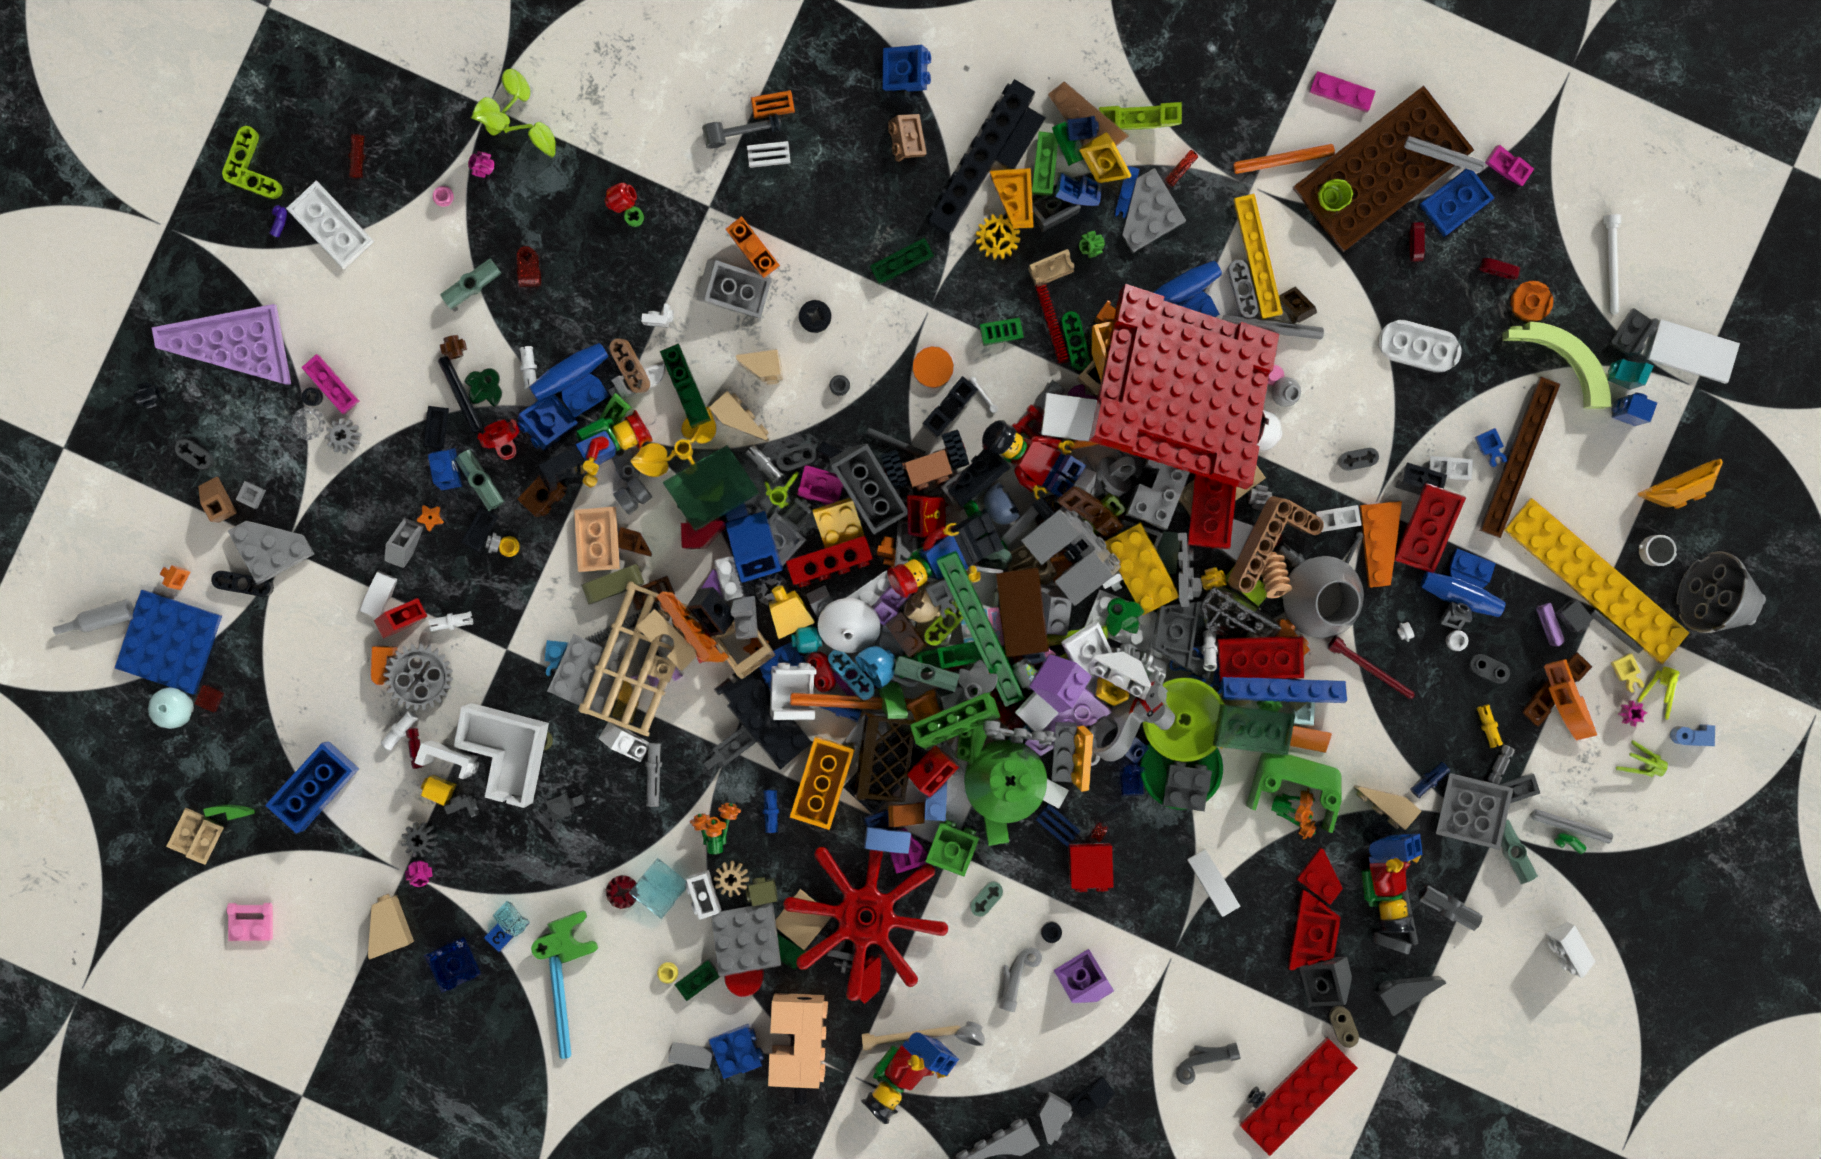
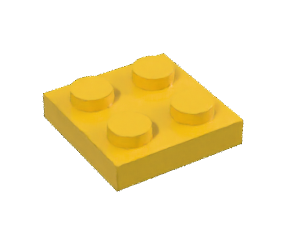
M851 497L813 509L825 548L864 536Z

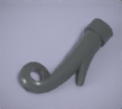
M1237 1043L1228 1044L1223 1047L1195 1045L1194 1049L1202 1053L1181 1062L1177 1067L1176 1077L1180 1083L1188 1085L1193 1083L1196 1077L1193 1066L1241 1059ZM1184 1070L1190 1072L1189 1078L1183 1077Z

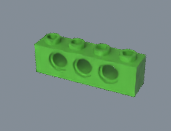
M984 693L913 723L910 726L916 744L927 749L983 725L984 721L998 719L1000 715L994 698Z

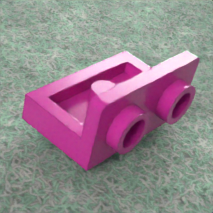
M806 465L797 495L805 500H817L824 505L839 501L843 484L836 473Z

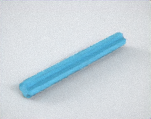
M554 955L549 957L558 1049L560 1059H567L571 1056L562 963L559 956Z

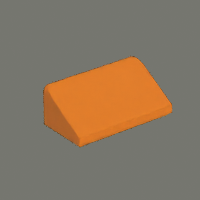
M1288 725L1285 745L1326 753L1332 733Z

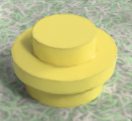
M671 962L661 964L657 971L658 978L663 983L674 982L678 977L677 966Z

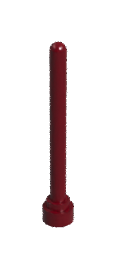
M1337 635L1332 638L1327 646L1329 651L1334 654H1343L1407 698H1414L1415 694L1412 690L1347 648L1343 639Z

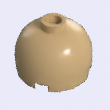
M927 581L924 585L918 587V591L914 596L911 595L908 598L904 609L906 617L920 623H925L940 615V605L933 606L925 589V586L931 584V582Z

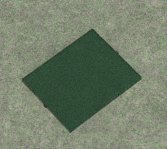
M728 445L663 482L676 502L677 508L682 511L694 531L760 494L745 472V468L741 466Z

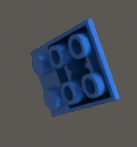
M765 511L725 523L741 583L784 570Z

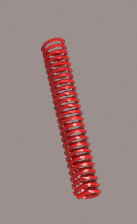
M1036 285L1035 288H1037L1036 291L1039 294L1044 316H1046L1044 319H1046L1045 322L1048 325L1047 328L1051 335L1050 338H1052L1051 341H1053L1052 344H1054L1053 347H1055L1054 350L1058 357L1057 360H1059L1058 363H1066L1068 360L1065 359L1069 357L1064 356H1067L1068 353L1063 354L1067 350L1061 351L1066 349V347H1063L1065 344L1059 345L1064 343V341H1060L1063 340V338H1059L1062 335H1057L1061 331L1056 332L1060 328L1055 329L1059 325L1053 326L1059 323L1055 322L1058 319L1051 320L1057 316L1050 317L1056 314L1051 313L1055 310L1047 311L1054 308L1053 306L1048 307L1052 305L1050 303L1052 300L1045 301L1051 298L1047 297L1050 294H1046L1049 291L1042 292L1048 289L1047 285L1039 287Z

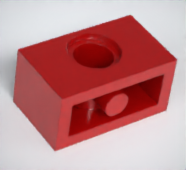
M935 745L912 768L907 776L919 791L931 797L959 767L944 750Z

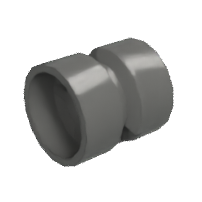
M637 476L627 483V488L622 487L613 493L615 499L629 515L637 510L638 503L645 504L653 498Z

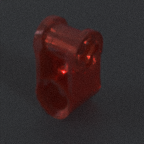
M523 246L517 252L519 287L541 286L538 254L531 247ZM527 252L532 255V257H529V261H526L523 258L524 256H527Z

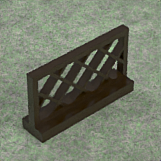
M865 713L854 788L856 799H875L905 803L908 783L907 774L910 769L914 736L911 726L910 732L904 737L896 729L902 724L911 725L916 723V720L887 719L885 716ZM879 721L888 722L892 728L881 735L878 731ZM895 731L900 740L890 746L884 738ZM883 740L889 748L881 755H878L875 751V745ZM903 742L907 746V752L899 758L893 749ZM892 751L897 760L887 767L882 758ZM880 760L886 769L876 776L872 771V766ZM901 763L904 767V773L896 778L891 769ZM889 772L895 780L884 787L879 778ZM877 781L883 789L877 794H870V785ZM898 783L901 787L900 796H891L887 790Z

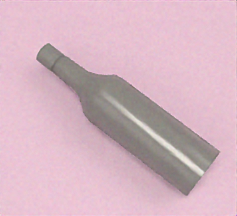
M125 599L79 613L73 621L53 627V632L55 635L72 630L90 632L133 619L134 608L132 603Z

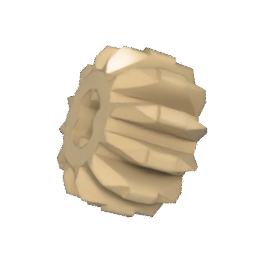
M734 861L730 862V867L724 862L722 864L723 869L717 868L716 870L719 875L714 876L715 881H720L715 885L716 889L723 887L722 895L725 894L726 890H729V897L733 896V890L737 895L741 894L740 888L746 890L747 885L743 882H749L750 879L749 877H743V875L747 874L748 870L740 871L742 864L739 863L736 868L734 867ZM730 874L734 875L733 878H737L733 884L729 883L730 880L727 881Z

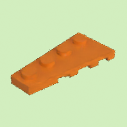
M1402 501L1359 506L1362 533L1364 534L1363 545L1368 588L1391 585Z
M662 591L657 596L661 602V608L669 613L672 617V623L681 629L684 639L695 648V653L700 660L705 662H724L729 658L725 652L720 653L716 649L715 645L717 643L712 637L709 638L701 632L703 628L701 624L695 619L688 617L690 612L672 592Z

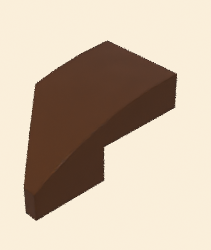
M620 527L618 548L652 557V552L641 532Z

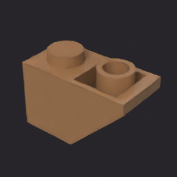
M215 477L198 486L200 504L210 522L220 523L237 514L219 477Z

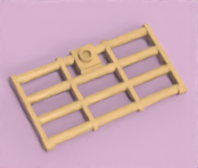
M628 582L621 607L615 622L610 626L612 627L599 663L594 667L595 673L584 701L579 705L578 711L649 737L650 732L648 731L662 695L665 696L666 691L664 690L667 682L670 683L676 665L669 658H663L656 655L659 646L671 650V653L674 644L671 646L661 642L664 634L659 635L651 642L637 628L649 615L654 600L659 594L634 584V582ZM638 590L648 595L634 631L622 627L635 591ZM682 603V604L686 607V609L690 612V615H689L688 617H689V618H693L694 615H693V614L691 613V611L687 608V604ZM622 631L632 636L616 673L606 669V665L619 632ZM639 639L651 642L639 676L635 680L625 676ZM603 673L614 676L615 680L602 713L590 710V706ZM648 675L660 679L657 687L645 684ZM624 680L635 684L623 717L619 721L609 717ZM645 688L653 691L654 695L641 728L630 725L629 722L641 691Z

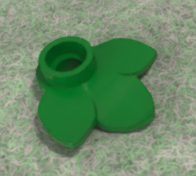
M1122 598L1112 599L1107 606L1109 615L1106 619V626L1112 636H1116L1123 629L1129 633L1137 634L1139 629L1137 617L1144 614L1143 608L1136 602H1126ZM1116 604L1121 605V611L1115 610Z

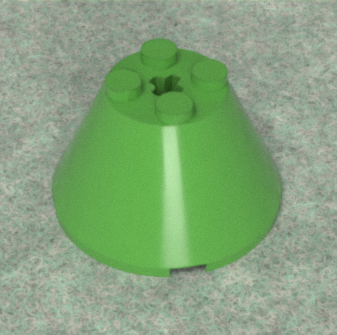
M1010 740L990 742L982 747L973 764L968 763L965 770V792L970 804L980 815L991 821L1013 823L1027 818L1040 806L1046 793L1047 774L1044 764L1036 752L1023 743H1012ZM1006 776L1011 778V785H1005L1007 782Z

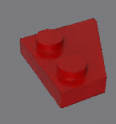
M1321 847L1318 848L1296 877L1299 882L1330 905L1343 889L1325 851Z

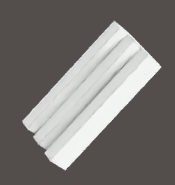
M788 141L747 146L750 168L791 163ZM785 148V150L752 153V151ZM786 155V158L753 161V158Z

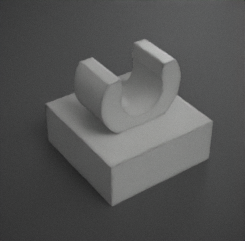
M623 375L612 379L615 386L608 390L611 396L616 393L621 398H627L636 394L630 389Z
M244 481L236 500L257 509L266 490Z

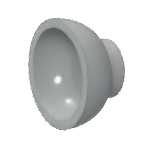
M1291 377L1280 378L1272 389L1273 400L1276 404L1283 407L1294 405L1301 396L1299 383Z
M967 1021L966 1025L959 1028L955 1034L956 1038L971 1045L984 1046L985 1042L984 1035L981 1032L982 1026L974 1022Z

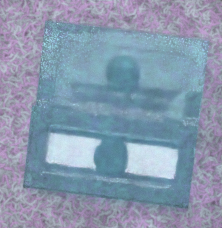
M657 858L637 881L629 894L662 919L686 890L685 883L687 881Z

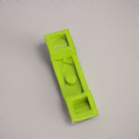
M1182 102L1161 103V106L1099 107V111L1121 130L1153 129L1182 124Z

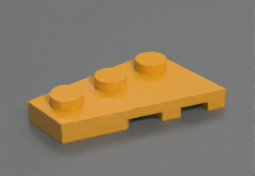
M1031 168L989 171L1012 228H1033Z

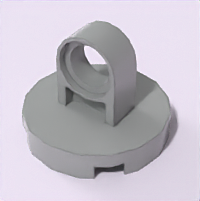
M1110 457L1103 458L1095 466L1097 479L1099 482L1103 480L1107 485L1105 489L1115 496H1122L1131 488L1130 476L1136 472L1134 459L1132 457H1122L1118 460Z

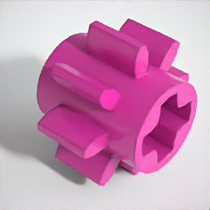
M477 151V154L470 156L468 167L472 169V175L485 178L486 174L490 175L493 172L494 161L490 159L491 154Z
M1629 700V705L1621 704L1622 710L1618 715L1622 716V723L1627 724L1630 722L1631 726L1636 727L1637 722H1645L1643 717L1647 712L1643 711L1642 703L1635 705V701Z
M414 861L408 866V870L405 871L406 880H409L410 885L422 887L429 882V877L433 876L432 868L428 867V863L423 861Z

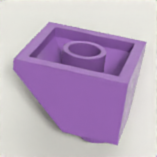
M1089 949L1054 970L1072 1003L1098 1002L1114 992Z

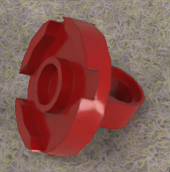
M505 419L494 422L484 428L485 433L483 435L481 433L478 434V440L483 448H495L500 458L505 460L515 456L516 447L513 439L519 434L520 428L514 419H511L509 423H506ZM504 445L512 447V450L507 454H503L500 451Z

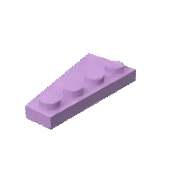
M1085 687L1074 707L1058 713L1043 730L1055 732V722L1076 723L1077 727L1091 726L1099 718L1112 713V709ZM1025 740V744L1040 756L1054 748V742L1051 745H1041L1037 740Z

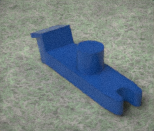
M1127 166L1132 176L1123 180L1115 210V216L1117 217L1119 212H1122L1123 219L1126 218L1139 173V168Z

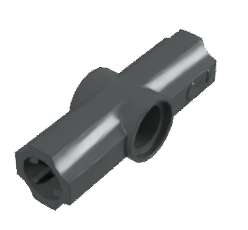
M1427 884L1422 888L1418 898L1419 901L1434 908L1439 914L1452 921H1457L1473 931L1479 928L1483 917L1480 913L1463 905L1464 903L1448 894L1445 895Z

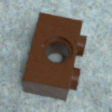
M539 476L517 500L535 517H544L552 509L550 506L555 500L557 502L560 501L566 494L564 491L567 487L561 481L557 483V489L551 493L548 491V498L542 501L539 494L542 490H547Z

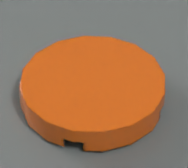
M1528 281L1520 284L1513 291L1510 305L1517 318L1524 322H1536L1542 320L1550 313L1553 307V296L1545 284L1539 281Z
M931 346L924 348L917 353L913 361L915 378L920 384L929 388L943 386L950 380L953 374L954 364L952 357L940 347Z

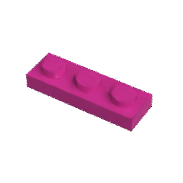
M1319 71L1316 72L1309 93L1364 112L1370 110L1376 92L1375 90Z
M316 354L301 367L342 414L345 415L360 402L319 354Z

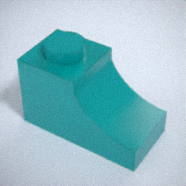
M1621 359L1611 364L1608 370L1610 375L1607 380L1632 390L1646 385L1654 366L1648 363H1636Z

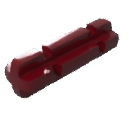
M411 728L406 731L407 738H409L410 758H412L411 765L413 769L423 767L414 763L421 745L420 739L417 737L419 732L417 728Z

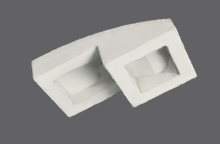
M1430 456L1429 469L1446 474V479L1472 480L1473 459Z
M1358 505L1316 512V515L1324 522L1322 532L1361 526Z
M377 571L360 611L374 618H378L383 614L388 599L392 597L398 579L384 572Z

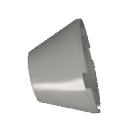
M1330 556L1309 558L1297 565L1289 574V585L1292 586V590L1282 596L1284 613L1299 632L1313 638H1330L1345 632L1357 620L1363 606L1364 592L1358 574L1348 563ZM1337 582L1342 590L1341 605L1332 615L1322 617L1318 610V597L1326 586Z

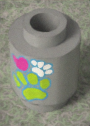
M1024 658L1012 665L1022 689L1027 687L1030 690L1029 685L1037 671L1032 662Z

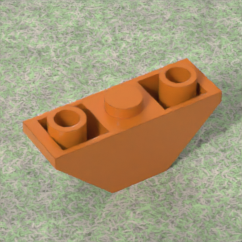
M742 216L726 228L735 244L763 278L780 267L779 263Z

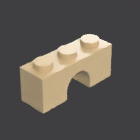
M654 609L637 628L651 642L661 634L669 635L674 641V648L667 658L683 671L697 657L696 650L686 642L681 629L675 625L673 626L668 621L670 617L662 609L659 611Z

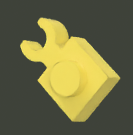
M1629 653L1610 662L1619 681L1626 680L1625 687L1628 692H1634L1632 687L1634 682L1637 683L1639 688L1644 687L1643 681L1636 676L1641 671L1633 654Z

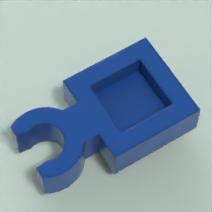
M1496 428L1474 437L1482 455L1489 454V464L1491 467L1497 466L1495 462L1496 457H1499L1502 463L1507 462L1506 456L1499 451L1504 445Z

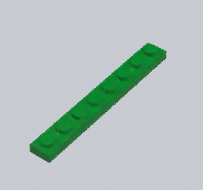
M957 551L937 558L936 562L989 673L997 674L998 676L996 688L1005 707L1024 700L1025 695Z

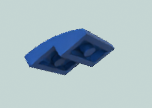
M1061 173L1057 181L1055 197L1074 204L1096 206L1100 203L1102 184L1085 175L1081 181H1078Z

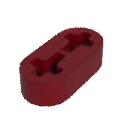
M1412 222L1410 226L1409 254L1411 261H1423L1425 226L1423 222Z
M1482 258L1479 269L1489 274L1516 280L1521 268L1495 259Z

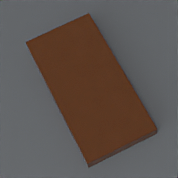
M1039 568L996 573L1006 657L1049 652Z

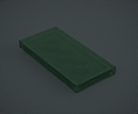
M1220 704L1213 746L1288 755L1296 715L1286 712Z

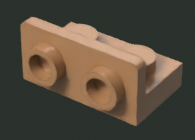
M919 114L897 115L889 121L888 130L892 137V152L895 155L896 161L927 155Z

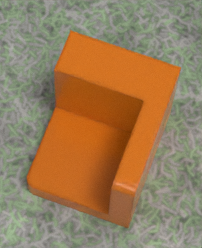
M1110 301L1106 302L1094 320L1096 323L1101 324L1114 321L1116 309L1110 305Z

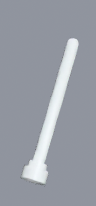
M1620 214L1603 216V225H1606V229H1608L1610 313L1612 315H1616L1619 312L1617 228L1621 224Z

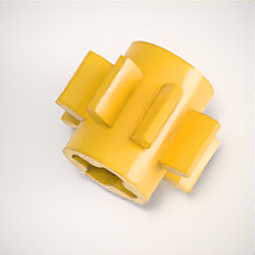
M1217 567L1206 569L1205 575L1201 576L1203 588L1205 590L1210 589V593L1223 591L1222 586L1227 583L1224 572L1222 570L1218 571Z

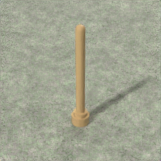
M956 1025L875 1037L870 1035V1033L862 1034L863 1050H872L873 1047L879 1044L909 1041L910 1036L915 1032H920L930 1037L953 1035L961 1027Z

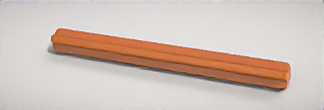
M791 693L790 705L882 709L883 703L881 697H871L870 699L863 700L858 696L804 693ZM904 698L906 702L907 711H911L907 702L911 701L912 699Z

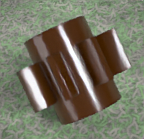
M458 335L443 338L444 344L439 346L444 356L447 355L450 360L464 356L463 351L467 350L465 340H459Z

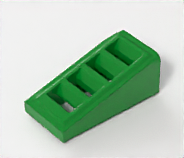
M1020 318L979 325L983 346L1024 338ZM1011 324H1015L1017 335H1013ZM1005 325H1007L1009 336H1005L1003 328ZM995 327H999L1001 335L999 338H997ZM991 328L993 339H989L987 329Z

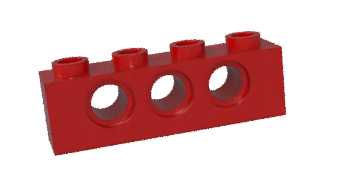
M862 536L788 560L786 563L793 585L798 584L799 588L810 585V580L816 578L819 581L831 578L830 574L837 571L841 575L850 572V567L858 565L859 569L870 565L869 561L873 560L866 536ZM848 550L856 553V558L852 562H847L844 558V554ZM827 557H834L836 559L835 567L827 568L825 566V559ZM809 563L816 565V572L813 575H808L805 572V566Z

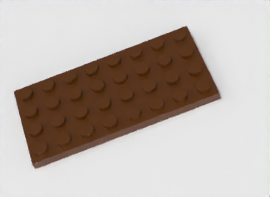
M1424 85L1293 186V190L1342 252L1350 248L1455 166L1454 164L1405 148L1404 143L1409 136L1467 156L1474 151L1473 147ZM1333 179L1345 180L1351 185L1353 191L1351 203L1340 211H1327L1320 205L1318 200V192L1321 186Z

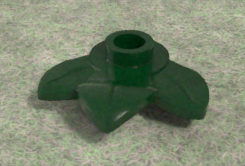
M487 368L482 372L473 371L467 375L464 382L471 386L469 392L471 403L478 404L487 399L492 406L496 407L502 397V390L499 386V373L495 369ZM487 375L491 377V382L486 380Z

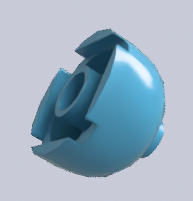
M872 646L862 650L855 657L858 667L862 672L866 671L869 675L868 678L876 687L882 688L893 679L895 671L893 660L895 657L890 650Z

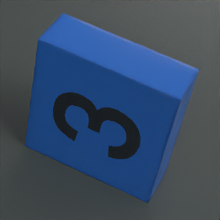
M498 922L484 939L500 952L514 935L501 922Z

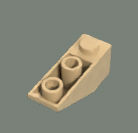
M727 391L709 406L710 410L725 426L766 442L769 441L767 437L769 432L762 424L757 426L753 421L756 417L748 408L744 411L740 406L742 401L735 393L730 395Z
M1358 785L1353 787L1358 791L1356 795L1364 802L1369 800L1373 804L1372 809L1382 816L1384 813L1389 818L1387 822L1395 829L1400 827L1406 830L1421 813L1418 807L1401 795Z

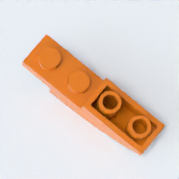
M1564 659L1546 664L1544 668L1551 684L1549 687L1550 693L1573 737L1577 741L1597 736L1584 697L1579 695L1567 660Z

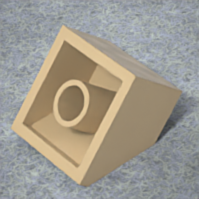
M777 349L736 355V360L742 367L762 382H767V385L778 384L779 380H783L781 358Z

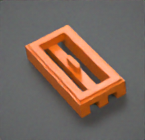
M791 90L750 97L754 119L795 112ZM788 97V100L756 105V102ZM790 105V107H786V108H780V109H774V110H769V111L757 112L758 110H764V109H769V108H775V107H781V106Z

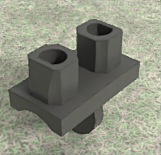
M843 940L831 949L827 956L843 959H835L834 965L842 967L841 973L845 974L846 968L851 969L852 962L847 961H853L855 945L853 943L852 951L843 950L845 940Z

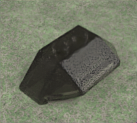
M1213 586L1201 602L1205 627L1225 639L1275 637L1282 628L1260 607L1225 587Z

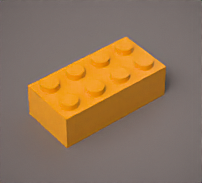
M815 736L790 818L830 830L855 751L854 747Z

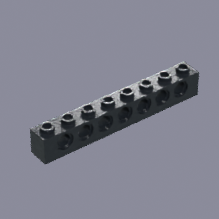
M1015 79L1012 84L1007 83L1002 92L1004 97L1001 102L997 100L991 110L993 112L990 120L988 118L985 119L981 126V130H983L979 137L975 136L970 145L972 150L969 155L964 154L959 163L961 168L958 172H953L949 179L951 183L949 188L942 190L938 197V200H940L938 206H933L927 216L930 218L928 225L948 237L951 236L1006 142L1034 99L1035 91ZM1008 101H1015L1018 106L1011 109L1006 103ZM999 118H1003L1006 120L1007 124L1005 126H999L997 125L996 120ZM987 136H993L995 137L996 142L993 144H989L986 142L985 138ZM982 153L986 159L980 162L974 156ZM966 171H972L975 174V177L973 179H967L965 178L964 173ZM960 188L965 194L957 197L953 194V191ZM945 206H951L954 212L947 215L942 209Z

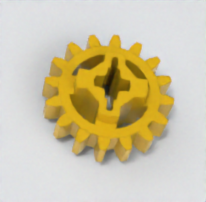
M992 214L990 221L984 218L985 225L979 224L978 228L981 231H977L975 235L980 237V239L976 240V244L982 245L979 251L985 250V257L992 254L993 260H996L997 255H1000L1002 260L1005 254L1011 256V249L1017 250L1018 248L1014 243L1020 242V238L1016 237V235L1020 234V230H1014L1009 223V219H1003V214H1000L999 219H996L995 215ZM996 224V227H995V228H993L992 230H987V231H986V229H987L988 227H990L991 225ZM1003 225L1009 229L1010 233L1005 231ZM998 229H1000L1001 238L998 241V245H996V238L994 236H996ZM985 241H989L993 247L990 248ZM1009 244L1008 247L1000 250V247L1002 245Z

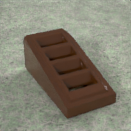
M668 576L640 586L650 591H653L652 587L655 586L658 594L662 592L660 583H663L666 591L672 592L675 595ZM638 590L635 591L631 601L635 611L643 608L647 598L645 593ZM637 593H640L643 603L641 604L636 596ZM655 598L653 604L660 602L658 598Z

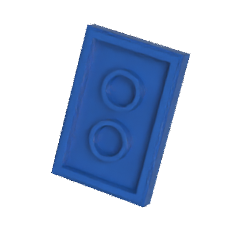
M1464 169L1420 203L1419 206L1443 237H1445L1492 201L1494 196L1474 171Z

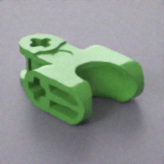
M582 910L549 922L547 925L550 933L540 936L532 944L531 952L533 956L537 959H546L558 954L561 963H565L595 952L598 949L595 941L581 943L576 941L572 935L573 927L582 923L587 918L586 911ZM541 944L543 946L547 945L548 948L544 950L540 949L539 946Z

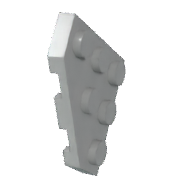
M1155 168L1137 178L1122 237L1132 254L1186 222Z
M245 521L228 530L258 585L314 555L307 539L301 534L250 521Z

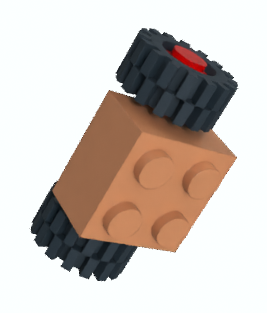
M958 429L942 434L946 449L906 462L905 464H901L897 450L882 454L881 458L885 473L895 490L908 485L904 470L907 472L912 490L917 488V491H922L929 488V484L937 482V485L949 481L952 471L947 454L953 470L969 465L966 449Z

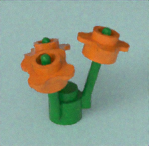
M1307 788V791H1301L1300 796H1290L1284 793L1282 797L1275 796L1271 811L1276 812L1277 816L1283 817L1301 828L1299 834L1303 836L1302 839L1305 840L1307 836L1311 838L1312 835L1316 834L1315 830L1317 827L1314 826L1316 821L1311 822L1313 811L1310 810L1315 798H1313L1312 793H1309V788ZM1289 800L1300 801V806L1297 810L1291 808L1292 802H1289ZM1289 812L1294 813L1295 819L1287 814H1289Z
M725 803L721 805V808H718V811L721 812L720 816L725 818V822H720L717 817L710 818L705 813L694 816V819L690 820V824L694 826L696 831L701 830L703 844L706 845L707 853L720 854L723 852L730 820H735L738 813L741 812V809L737 808L735 804Z

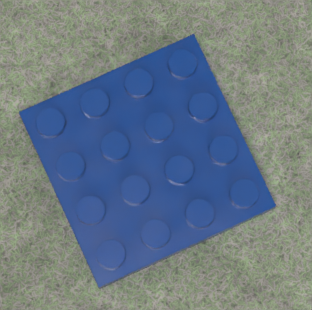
M141 590L132 615L133 619L130 621L114 669L190 694H196L222 615Z

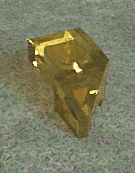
M623 681L619 698L612 714L613 717L622 719L633 691L630 683L627 681ZM638 701L632 714V717L630 719V723H633L637 708L639 706Z

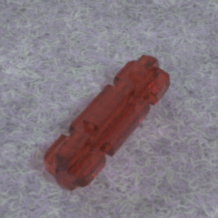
M1190 150L1185 155V158L1172 170V173L1170 172L1165 178V181L1170 186H1174L1178 182V178H1181L1191 167V163L1193 164L1197 160V153Z

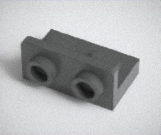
M1633 308L1609 344L1628 357L1636 354L1639 355L1646 346L1645 341L1647 338H1650L1656 332V325L1659 320L1656 318L1650 319Z

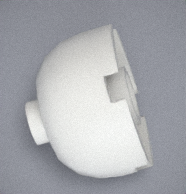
M1265 410L1262 413L1257 445L1260 446L1259 451L1273 448L1282 437L1279 419L1275 414Z

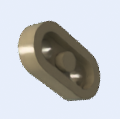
M1343 1006L1333 1007L1329 1013V1020L1338 1042L1347 1048L1354 1047L1359 1041V1034L1350 1012ZM1339 1015H1344L1342 1021H1338ZM1348 1034H1351V1035H1352L1351 1040H1348V1041H1347V1040H1346V1036H1347Z

